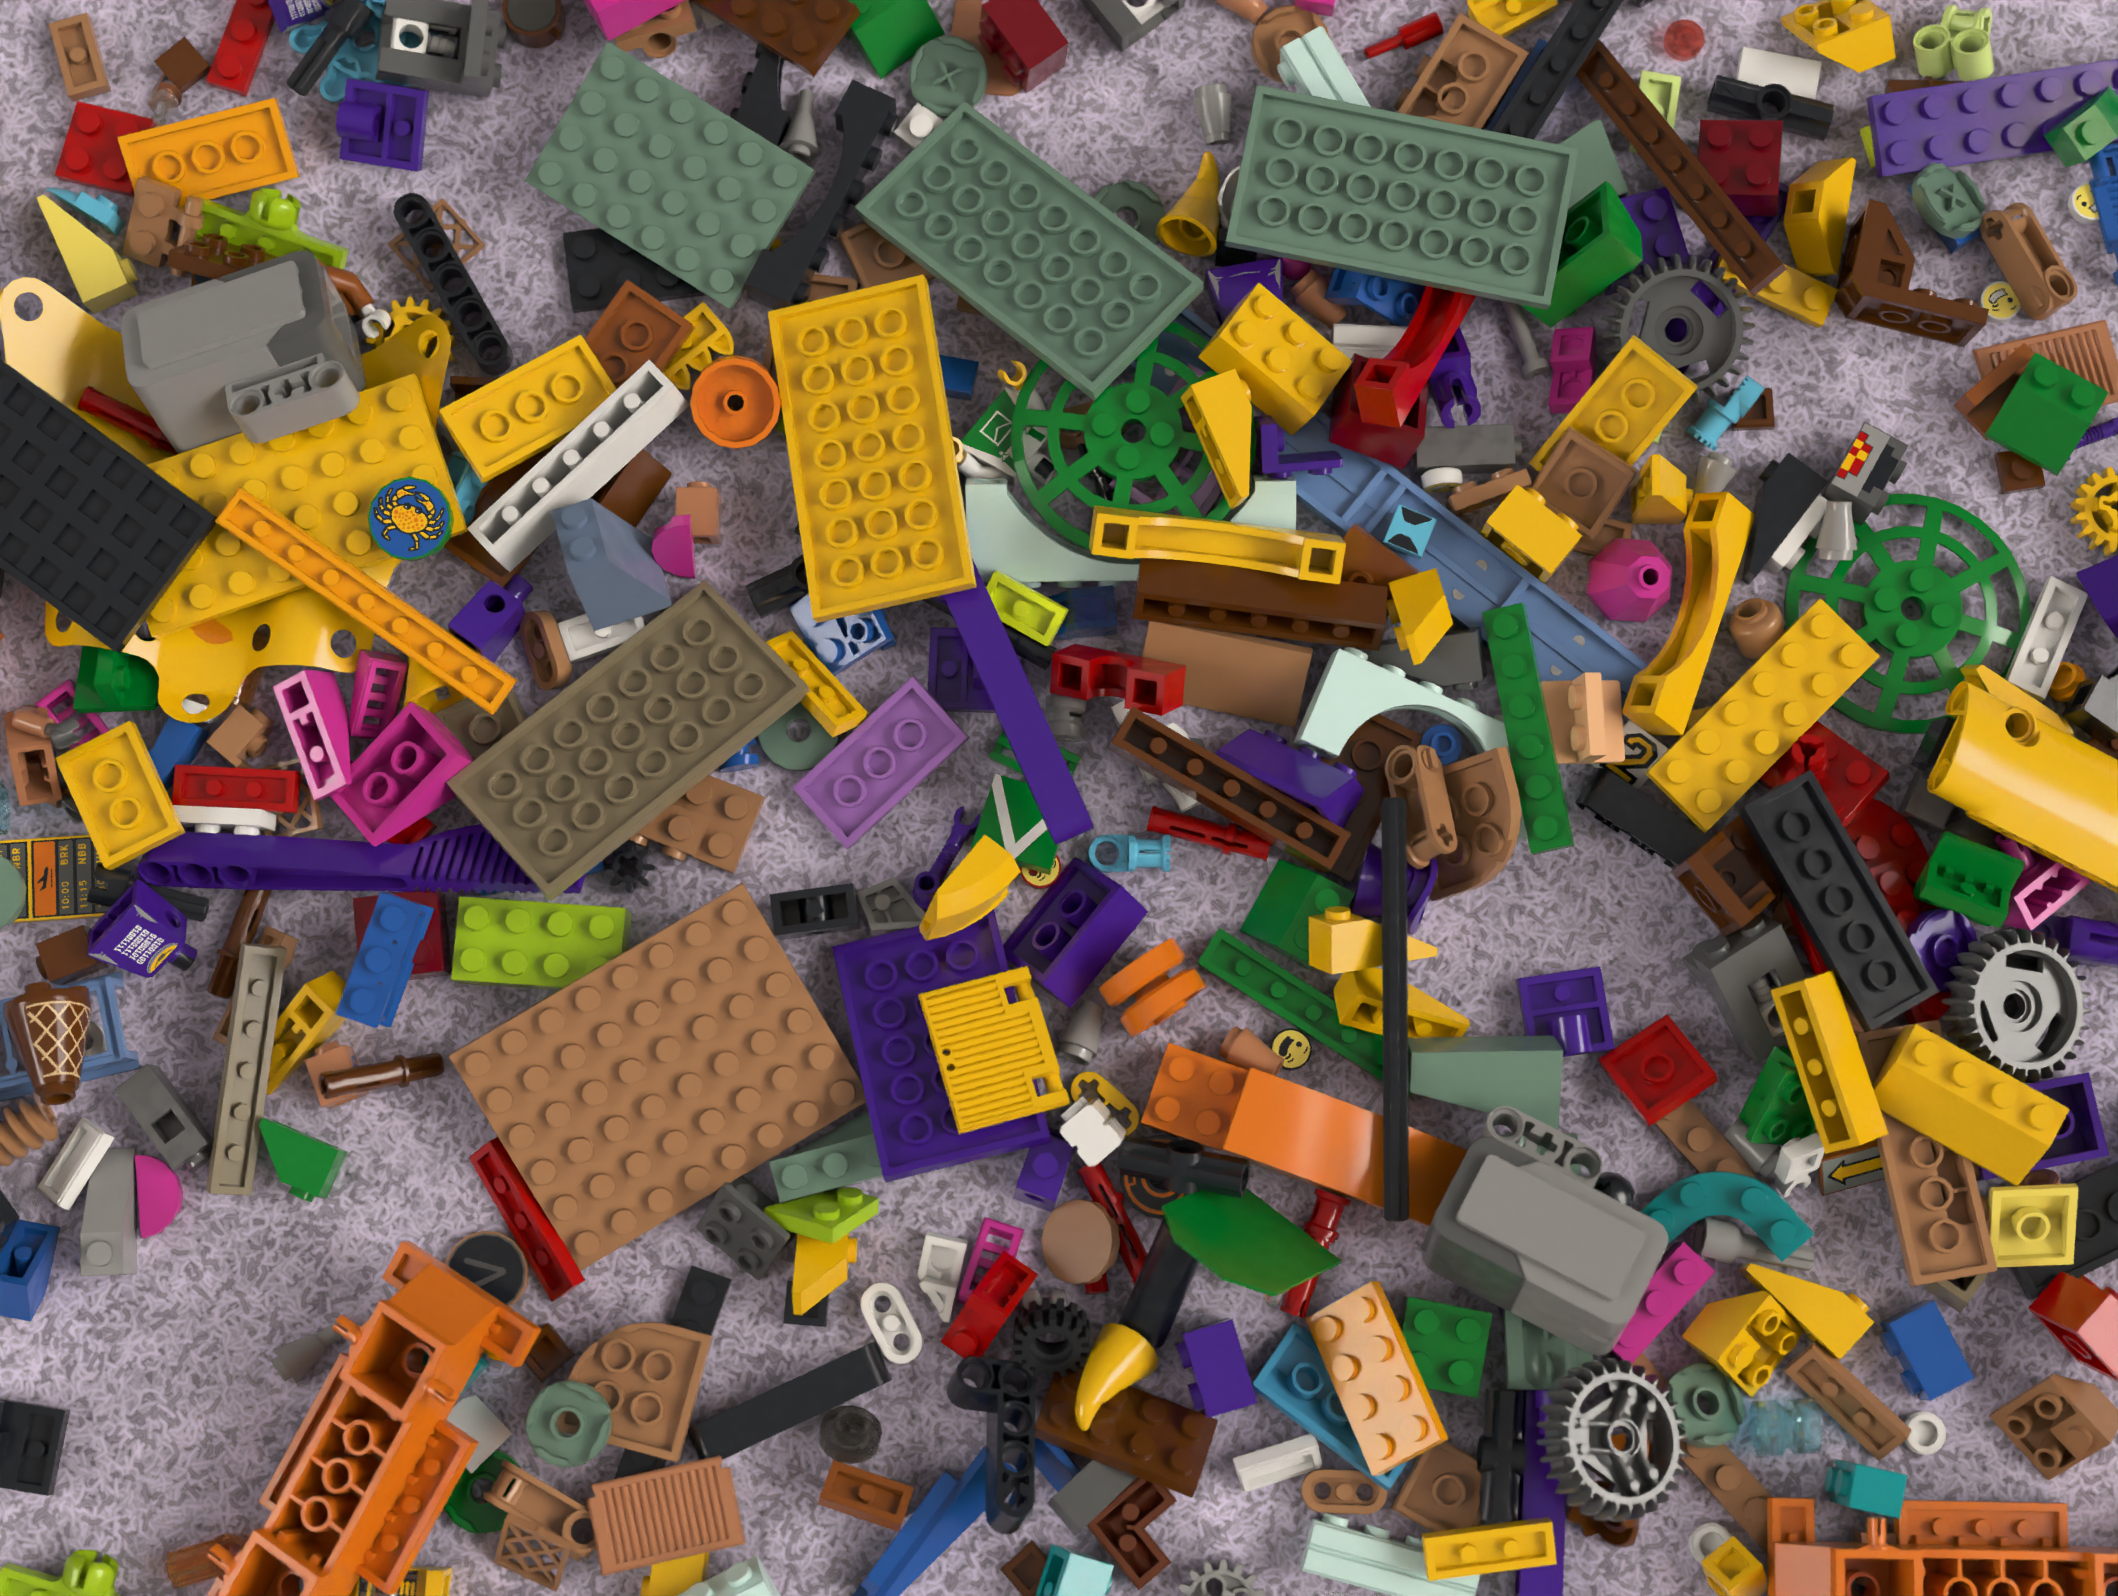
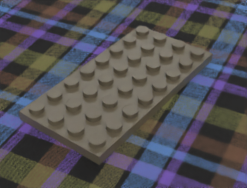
M703 580L675 602L673 606L662 612L446 783L455 796L551 902L803 700L806 693L810 692L808 685L706 580Z

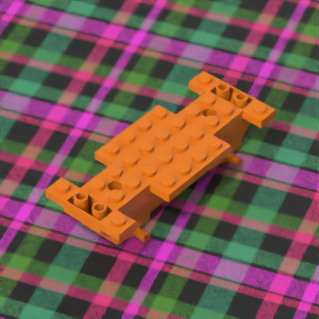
M402 1241L382 1276L383 1280L399 1291L389 1300H380L370 1319L362 1326H359L344 1314L336 1319L335 1322L338 1324H334L332 1329L351 1341L349 1353L339 1354L258 1502L272 1512L263 1529L253 1530L243 1550L237 1555L229 1552L220 1543H216L209 1550L212 1553L207 1554V1559L223 1569L225 1574L216 1578L207 1596H349L360 1576L385 1594H396L479 1444L477 1440L446 1420L485 1348L512 1367H521L541 1328L413 1242ZM425 1351L429 1355V1362L426 1367L423 1365ZM300 1578L303 1580L304 1589L302 1593L299 1587Z
M1767 1497L1768 1596H1852L1850 1591L1851 1584L1854 1579L1860 1576L1865 1579L1867 1584L1862 1596H2106V1588L2113 1581L2117 1586L2118 1596V1547L2068 1546L2067 1503L1903 1499L1900 1518L1894 1517V1533H1896L1897 1544L1886 1543V1518L1867 1517L1868 1543L1815 1541L1813 1498Z

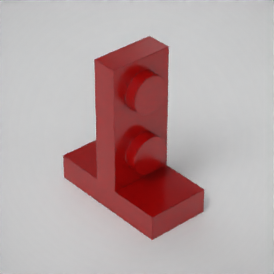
M1003 1250L965 1302V1306L940 1342L963 1359L969 1356L982 1357L1038 1274Z

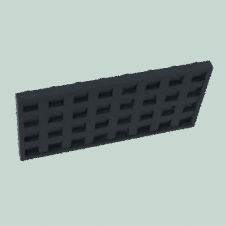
M0 358V567L110 649L121 653L213 529L218 517Z

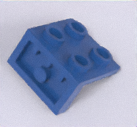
M1335 268L1325 299L1336 305H1363L1395 326L1408 327L1420 304L1426 286Z

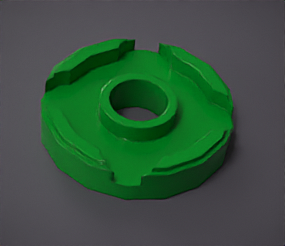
M496 1449L472 1474L465 1467L444 1506V1510L454 1524L472 1533L486 1534L502 1530L508 1513L490 1502L481 1503L477 1501L473 1496L472 1489L474 1483L480 1478L489 1479L494 1484L503 1469L500 1465L503 1459L521 1468L512 1456L500 1449ZM515 1478L511 1480L505 1492L503 1493L504 1497L507 1495L508 1491L513 1485Z

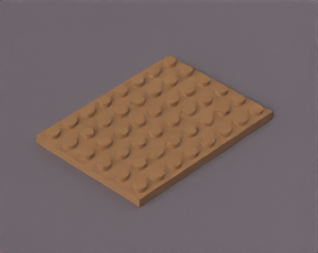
M743 882L449 1055L455 1068L557 1234L564 1242L580 1271L717 1191L725 1182H732L866 1102L862 1080Z

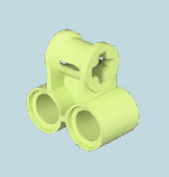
M1949 4L1944 10L1940 25H1928L1918 30L1914 35L1913 44L1920 75L1939 79L1948 75L1953 69H1956L1958 77L1964 82L1988 78L1994 69L1989 37L1992 26L1991 9L1982 7L1979 11L1961 10L1956 5Z

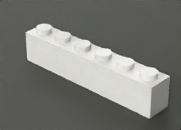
M648 360L467 529L504 568L511 572L556 530L552 515L553 510L592 497L688 408L690 404L675 385Z

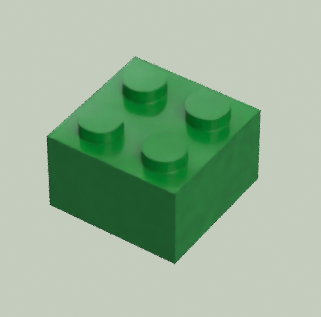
M1403 1297L1399 1327L1426 1388L1478 1398L1492 1313L1413 1297Z

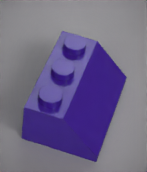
M1249 728L1216 751L1215 755L1343 829L1365 791L1355 778L1357 773L1348 766L1335 762L1332 767L1321 762L1322 757L1315 751L1304 746H1300L1298 750L1286 745V739L1270 730H1265L1264 734H1261Z
M1074 857L1060 874L1057 882L1047 890L1004 943L1003 948L1006 960L1016 968L1028 966L1031 980L1071 1009L1104 966L1111 960L1116 951L1136 929L1148 911L1120 884L1079 858Z

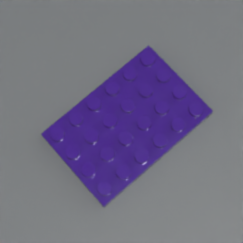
M994 909L980 920L962 930L928 941L920 933L919 926L832 947L885 1183L1051 1142L1044 1112L963 1134L958 1133L918 998V994L1009 971ZM1013 986L1004 988L1008 1003H1016L1017 1000ZM1033 1079L1036 1094L1040 1096L1037 1081Z

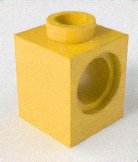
M1734 1535L1701 1561L1707 1583L1718 1596H1761L1768 1590V1582L1763 1565Z

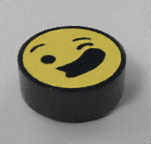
M1284 1029L1278 1032L1270 1043V1049L1284 1058L1281 1068L1283 1070L1294 1071L1302 1068L1309 1061L1312 1054V1045L1308 1036L1298 1029Z

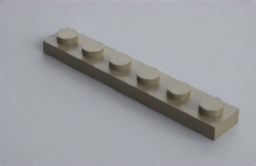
M241 943L206 1190L209 1194L252 1196L261 1134L259 1124L264 1113L287 949L283 946Z

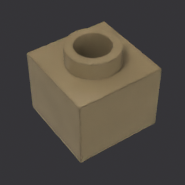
M1989 1273L1956 1278L1960 1288L1945 1280L1926 1284L1924 1289L1961 1313Z

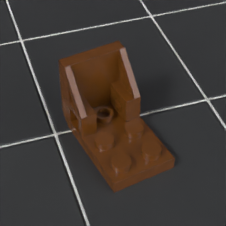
M1869 199L1850 226L1836 286L1838 291L1834 298L1835 303L1846 319L1965 347L1986 325L1989 309L1978 307L1977 303L1970 299L1956 298L1949 300L1937 297V293L1929 289L1917 288L1913 291L1908 290L1915 257L1886 203Z
M1779 784L1775 785V786H1774L1772 789H1770L1767 793H1769L1770 791H1772V790H1774V789L1780 787V785H1779ZM1740 815L1670 871L1724 937L1744 927L1782 890Z

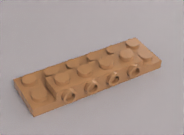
M1460 13L1433 57L1427 54L1424 56L1414 74L1419 79L1412 90L1407 87L1404 88L1394 105V109L1398 110V113L1483 129L1525 63L1529 52Z
M708 775L627 841H632L642 847H646L647 842L650 841L663 846L661 854L672 859L684 862L687 855L735 874L765 797Z
M1939 1020L1916 1023L1943 1038ZM1911 1025L1855 1035L1872 1085L1901 1030ZM1881 1111L1888 1134L1877 1138L1876 1141L1910 1287L1998 1271L1986 1220L1989 1218V1207L1985 1197L1980 1195L1976 1178L1979 1177V1165Z

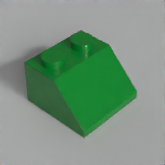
M848 0L857 6L860 14L846 32V35L880 79H883L914 57L916 51L924 44L934 40V38L945 35L927 0Z
M2035 352L1984 436L2058 476L2109 392Z
M1279 859L1239 931L1312 971L1315 967L1309 965L1308 916L1324 914L1325 909L1328 907H1348L1355 894L1318 873Z

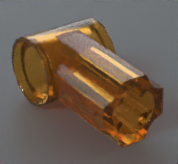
M243 1533L221 1534L213 1540L168 1552L165 1565L168 1578L171 1580L174 1589L184 1588L224 1576L225 1571L207 1559V1554L212 1553L209 1550L216 1543H220L229 1551L230 1546L236 1542L241 1551L250 1535Z

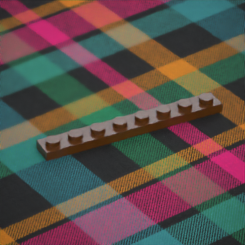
M1599 39L1576 73L1577 78L1749 292L1755 296L1787 270V268Z

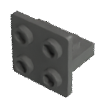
M743 1175L730 1183L725 1182L720 1187L696 1225L697 1230L703 1234L710 1244L720 1248L736 1262L741 1270L751 1274L757 1280H760L766 1274L774 1260L797 1236V1233L784 1230L764 1213V1208L776 1203Z

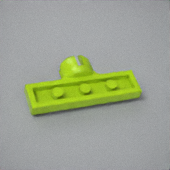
M271 188L256 190L252 193L247 213L202 198L204 201L201 214L204 215L202 228L197 230L195 240L203 237L205 233L219 234L227 237L228 243L239 246L242 244L259 245L266 249L265 253L278 257L305 250L313 253L315 258L326 266L331 265L345 269L349 249L300 231L297 222L301 204L295 196L287 193L286 199H283L282 191Z
M77 1550L66 1560L61 1577L8 1562L2 1566L0 1572V1596H121L116 1593L114 1587L119 1566L115 1558L105 1553L102 1563L96 1562L98 1551Z

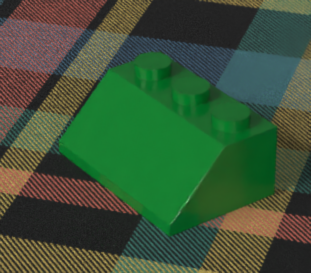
M1607 181L1603 182L1568 209L1552 299L1548 310L1521 305L1550 328L1562 319L1572 316L1577 308L1592 297L1602 294L1611 283L1625 273L1632 272L1643 261L1641 233L1610 183Z

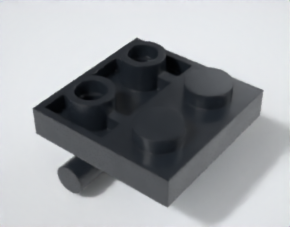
M0 1398V1488L46 1496L53 1495L70 1409Z

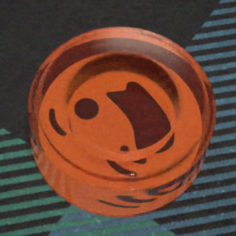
M1687 19L1673 22L1668 27L1663 38L1665 51L1670 57L1678 61L1694 59L1700 53L1705 42L1702 28L1694 21Z

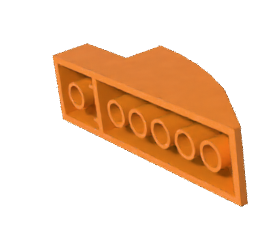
M1168 1042L1140 1125L1183 1140L1197 1142L1205 1148L1228 1156L1248 1159L1249 1163L1384 1211L1383 1116L1252 1067L1249 1070H1245ZM1409 1127V1220L1430 1226L1468 1150L1412 1127Z

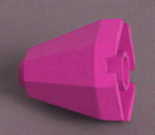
M1615 538L1588 561L1589 583L1586 586V595L1607 620L1646 622L1670 600L1672 565L1651 540Z

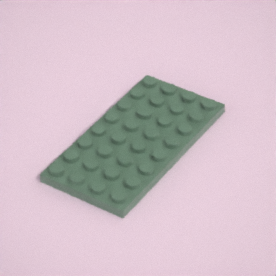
M1257 85L1225 246L1548 310L1552 299L1579 148Z
M965 101L854 207L856 216L1093 400L1204 290L1203 280Z

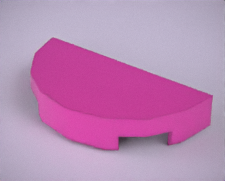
M691 514L671 517L670 523L657 527L654 530L651 548L655 562L664 570L679 577L695 579L696 562Z
M135 1155L141 1239H146L161 1234L173 1222L182 1207L183 1189L179 1176L167 1163L155 1156Z

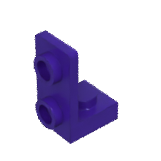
M1270 415L1254 417L1256 433L1255 465L1262 474L1267 473V477L1275 479L1288 478L1292 476V471L1308 470L1310 475H1327L1332 473V468L1343 467V458L1337 451L1278 455V452H1283L1285 447L1283 428L1277 427V423Z

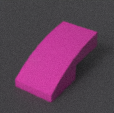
M1594 327L1554 330L1550 356L1553 377L1548 403L1552 414L1570 413L1595 382L1596 330Z

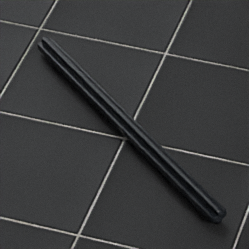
M1390 797L1383 799L1381 802L1384 1219L1387 1221H1407L1409 1219L1407 802L1403 798Z

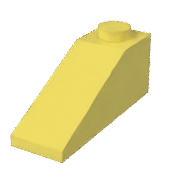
M44 194L36 197L82 303L93 314L138 295L133 282L139 280V277L128 257L122 259L113 248Z

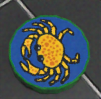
M406 477L393 480L379 490L371 502L368 522L370 534L379 548L396 559L413 562L427 558L430 555L433 556L442 550L451 537L454 517L450 503L443 491L427 480Z

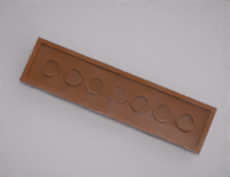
M627 279L584 340L616 389H618L648 360L663 373L695 327L688 320ZM560 442L490 479L480 492L475 504L474 517L467 525V528ZM469 530L463 533L462 536L457 535L449 538L444 545V548L502 588L514 574L519 575L538 549V547L535 548L509 572L482 546Z

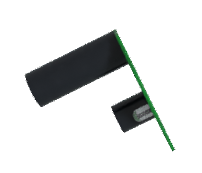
M1247 1188L1242 1198L1200 1190L1162 1206L1164 1217L1118 1324L1139 1333L1154 1349L1162 1347L1166 1342L1200 1263L1223 1281L1264 1293V1302L1268 1306L1274 1307L1280 1303L1285 1291L1339 1265L1342 1260Z

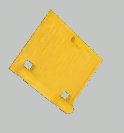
M1028 966L918 994L959 1134L1070 1105L1067 1090L1062 1085L1060 1068L1039 1000L1033 992ZM1014 986L1019 1002L1009 1004L1004 988ZM1042 1077L1047 1094L1037 1096L1032 1080Z

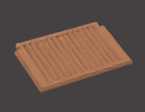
M2106 320L1973 350L1981 379L2025 343L2034 353L2036 352L2108 391L2109 393L2101 406L2118 402V361Z
M710 1457L592 1484V1491L595 1497L587 1498L602 1576L746 1544L731 1467L722 1468V1457Z

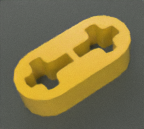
M1087 1071L1076 1076L1070 1090L1074 1102L1080 1099L1079 1096L1082 1092L1078 1086L1079 1083L1085 1081L1089 1084L1095 1080L1099 1083L1096 1091L1105 1099L1103 1102L1105 1106L1110 1104L1117 1111L1127 1108L1131 1112L1128 1120L1132 1124L1127 1129L1125 1128L1127 1131L1125 1136H1129L1135 1131L1139 1123L1138 1110L1124 1095L1096 1072Z

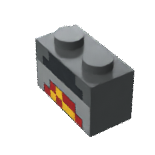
M1864 422L1822 496L1827 500L1852 501L1853 521L1863 525L1871 512L1879 515L1886 504L1890 493L1884 491L1888 482L1895 485L1903 473L1907 463L1901 460L1908 445Z

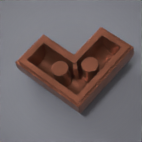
M1139 1477L1133 1480L1087 1525L1089 1530L1138 1590L1172 1563L1144 1528L1177 1501L1168 1488Z

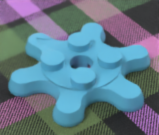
M360 0L376 13L364 29V31L375 33L376 42L367 47L358 48L355 44L356 38L353 37L352 40L348 38L328 65V71L319 85L320 93L327 101L336 103L345 100L346 78L372 80L409 87L406 84L375 79L384 0ZM324 19L323 22L317 25H303L292 30L289 41L294 51L306 54L328 22ZM404 32L399 35L400 42L407 48H416L421 45L418 36L412 32ZM430 33L431 36L434 34V36L439 37V34Z

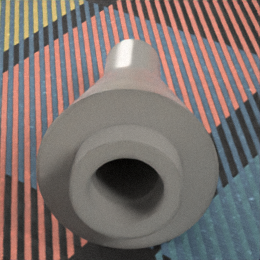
M810 90L799 91L797 110L779 148L803 163H807L819 155L814 117L812 115L815 94Z
M1710 451L1708 457L1699 456L1693 497L1695 493L1722 492L1737 473V470L1731 467L1733 460Z
M334 1322L317 1335L314 1333L274 1348L277 1357L271 1360V1362L285 1382L292 1377L298 1383L326 1352V1348L343 1337L332 1329L334 1324H338L337 1322Z

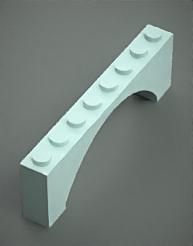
M1292 474L1291 477L1280 479L1269 478L1267 475H1253V485L1249 489V496L1238 507L1234 508L1223 521L1296 530V479ZM966 478V524L971 555L985 587L996 570L1029 588L1041 587V582L1058 581V587L1063 588L1081 587L1082 581H1098V585L1101 587L1123 586V581H1137L1140 559L1093 555L1090 551L1056 536L1038 523L1019 504L1007 488V478Z

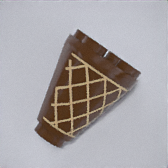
M47 982L31 983L24 987L25 994L4 1003V1017L34 1091L40 1096L41 1103L45 1105L66 1104L76 1098L75 1091L80 1085L92 1011L89 988L86 986L51 988V985Z

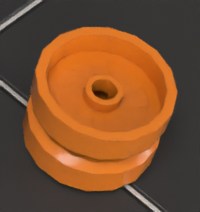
M730 355L719 357L702 369L694 381L690 406L693 420L705 437L717 445L737 449L753 446L769 435L778 421L781 402L777 382L768 368L753 358ZM730 396H741L743 399L742 408L736 410L734 406H728L727 401Z
M1174 938L1164 941L1143 954L1098 988L1110 1007H1119L1134 997L1137 1001L1127 1008L1120 1018V1022L1131 1038L1139 1035L1151 1026H1158L1183 1009L1187 1005L1186 1002L1207 986L1195 968H1187L1169 978L1168 974L1182 963L1185 956Z

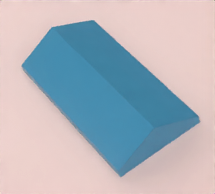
M1294 1322L1253 1380L1252 1386L1254 1391L1383 1489L1389 1491L1408 1461L1382 1475L1372 1476L1312 1334Z

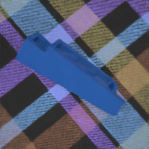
M986 1445L960 1479L948 1470L943 1472L852 1596H900L985 1511ZM1003 1462L1008 1470L1017 1472V1469L1008 1462Z

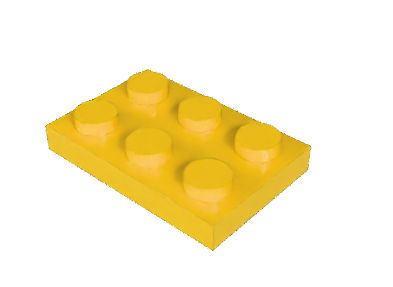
M128 721L55 758L104 868L112 870L185 833L134 722Z

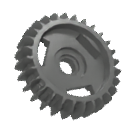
M1672 254L1670 266H1667L1664 258L1656 257L1655 270H1652L1646 263L1640 264L1643 276L1639 278L1633 273H1628L1626 277L1631 286L1629 288L1619 285L1615 287V290L1622 296L1621 300L1607 301V304L1615 309L1616 312L1614 316L1607 315L1602 317L1603 321L1613 324L1612 330L1601 333V337L1613 339V345L1606 347L1603 351L1605 354L1616 355L1629 341L1627 331L1638 299L1648 301L1638 338L1676 369L1703 360L1707 362L1708 370L1699 377L1690 379L1698 386L1690 396L1691 401L1697 404L1701 402L1700 391L1703 390L1707 396L1714 397L1716 396L1713 387L1714 383L1727 388L1730 384L1724 375L1727 372L1735 375L1741 373L1733 363L1735 360L1747 361L1749 359L1745 353L1740 351L1741 345L1747 346L1754 343L1753 340L1743 337L1744 331L1755 328V324L1743 321V316L1751 313L1753 308L1739 306L1738 302L1742 301L1747 296V293L1745 291L1735 293L1731 291L1738 283L1736 278L1722 281L1726 272L1724 267H1718L1713 273H1710L1712 260H1703L1699 268H1697L1696 255H1688L1685 264L1682 265L1680 255ZM1698 281L1704 283L1721 301L1724 311L1719 317L1690 290ZM1673 318L1682 319L1687 327L1686 335L1678 342L1670 341L1665 335V326Z
M2001 929L1994 933L1981 935L1980 941L1968 943L1969 952L1957 954V958L1962 966H1952L1949 968V971L1955 976L1954 982H1945L1943 984L1951 990V996L1941 1000L1942 1003L1950 1005V1014L1943 1016L1942 1019L1952 1021L1954 1027L1946 1035L1958 1037L1959 1042L1955 1046L2022 1083L2039 1082L2040 1079L2052 1078L2054 1071L2065 1070L2066 1064L2064 1060L2077 1058L2072 1046H2082L2085 1044L2078 1036L2080 1030L2090 1029L2089 1026L2082 1022L2083 1015L2091 1013L2092 1010L2085 1008L2083 1005V999L2089 997L2091 993L2081 991L2080 984L2087 977L2076 976L2075 970L2080 962L2066 961L2070 950L2058 948V939L2046 938L2043 932H2031L2029 929ZM2011 953L2023 955L2037 966L2036 972L2006 967L2007 955ZM2010 994L2015 997L2018 1004V1010L2012 1018L2006 1015L2003 1008L2004 1000ZM1981 1011L1983 1013L1988 1030L1990 1032V1038L1984 1028ZM2050 1023L2045 1038L2043 1039L2041 1044L2038 1047H2036V1043L2038 1042V1040L2040 1039V1037L2042 1036V1034L2044 1033V1031Z
M1612 1358L1585 1362L1579 1367L1568 1370V1376H1563L1556 1380L1558 1388L1546 1392L1553 1402L1540 1407L1548 1416L1547 1421L1536 1424L1545 1430V1438L1539 1439L1536 1443L1546 1446L1547 1455L1541 1457L1539 1461L1550 1462L1552 1467L1546 1478H1558L1560 1481L1555 1493H1569L1567 1505L1580 1506V1514L1593 1515L1595 1520L1626 1521L1627 1519H1639L1644 1517L1645 1513L1657 1511L1658 1503H1665L1670 1500L1667 1491L1679 1487L1672 1476L1681 1475L1685 1472L1677 1464L1678 1458L1688 1456L1686 1452L1680 1450V1442L1686 1440L1688 1436L1679 1434L1677 1426L1684 1422L1685 1419L1675 1417L1672 1411L1678 1405V1402H1667L1665 1397L1669 1388H1656L1658 1375H1645V1367L1639 1365L1632 1366L1630 1360L1616 1361ZM1602 1384L1607 1397L1585 1411L1580 1412V1406L1587 1395L1594 1388ZM1615 1427H1619L1626 1437V1445L1622 1451H1618L1611 1441V1433ZM1647 1431L1649 1436V1457L1647 1452ZM1583 1465L1610 1484L1608 1491L1592 1480Z

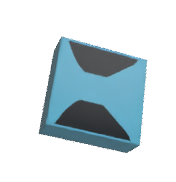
M1399 504L1383 544L1420 560L1437 519Z

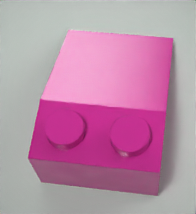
M411 701L351 764V784L330 796L370 844L376 847L455 798V794L449 789L446 782L474 761L475 758L435 714Z

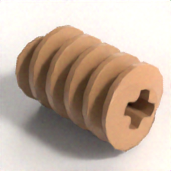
M33 1091L34 1105H31L24 1098L18 1099L20 1113L16 1114L9 1106L3 1108L5 1121H0V1165L4 1167L10 1166L14 1162V1156L17 1158L26 1157L29 1153V1147L33 1150H38L42 1148L44 1139L54 1141L59 1136V1129L53 1109L50 1105L42 1104L40 1096L35 1091Z

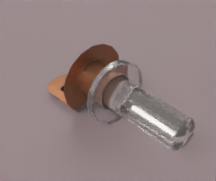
M164 74L159 78L161 81L156 89V85L154 86L149 103L147 104L153 111L152 122H156L155 125L163 126L167 121V117L176 112L182 101V95L175 85L162 82Z

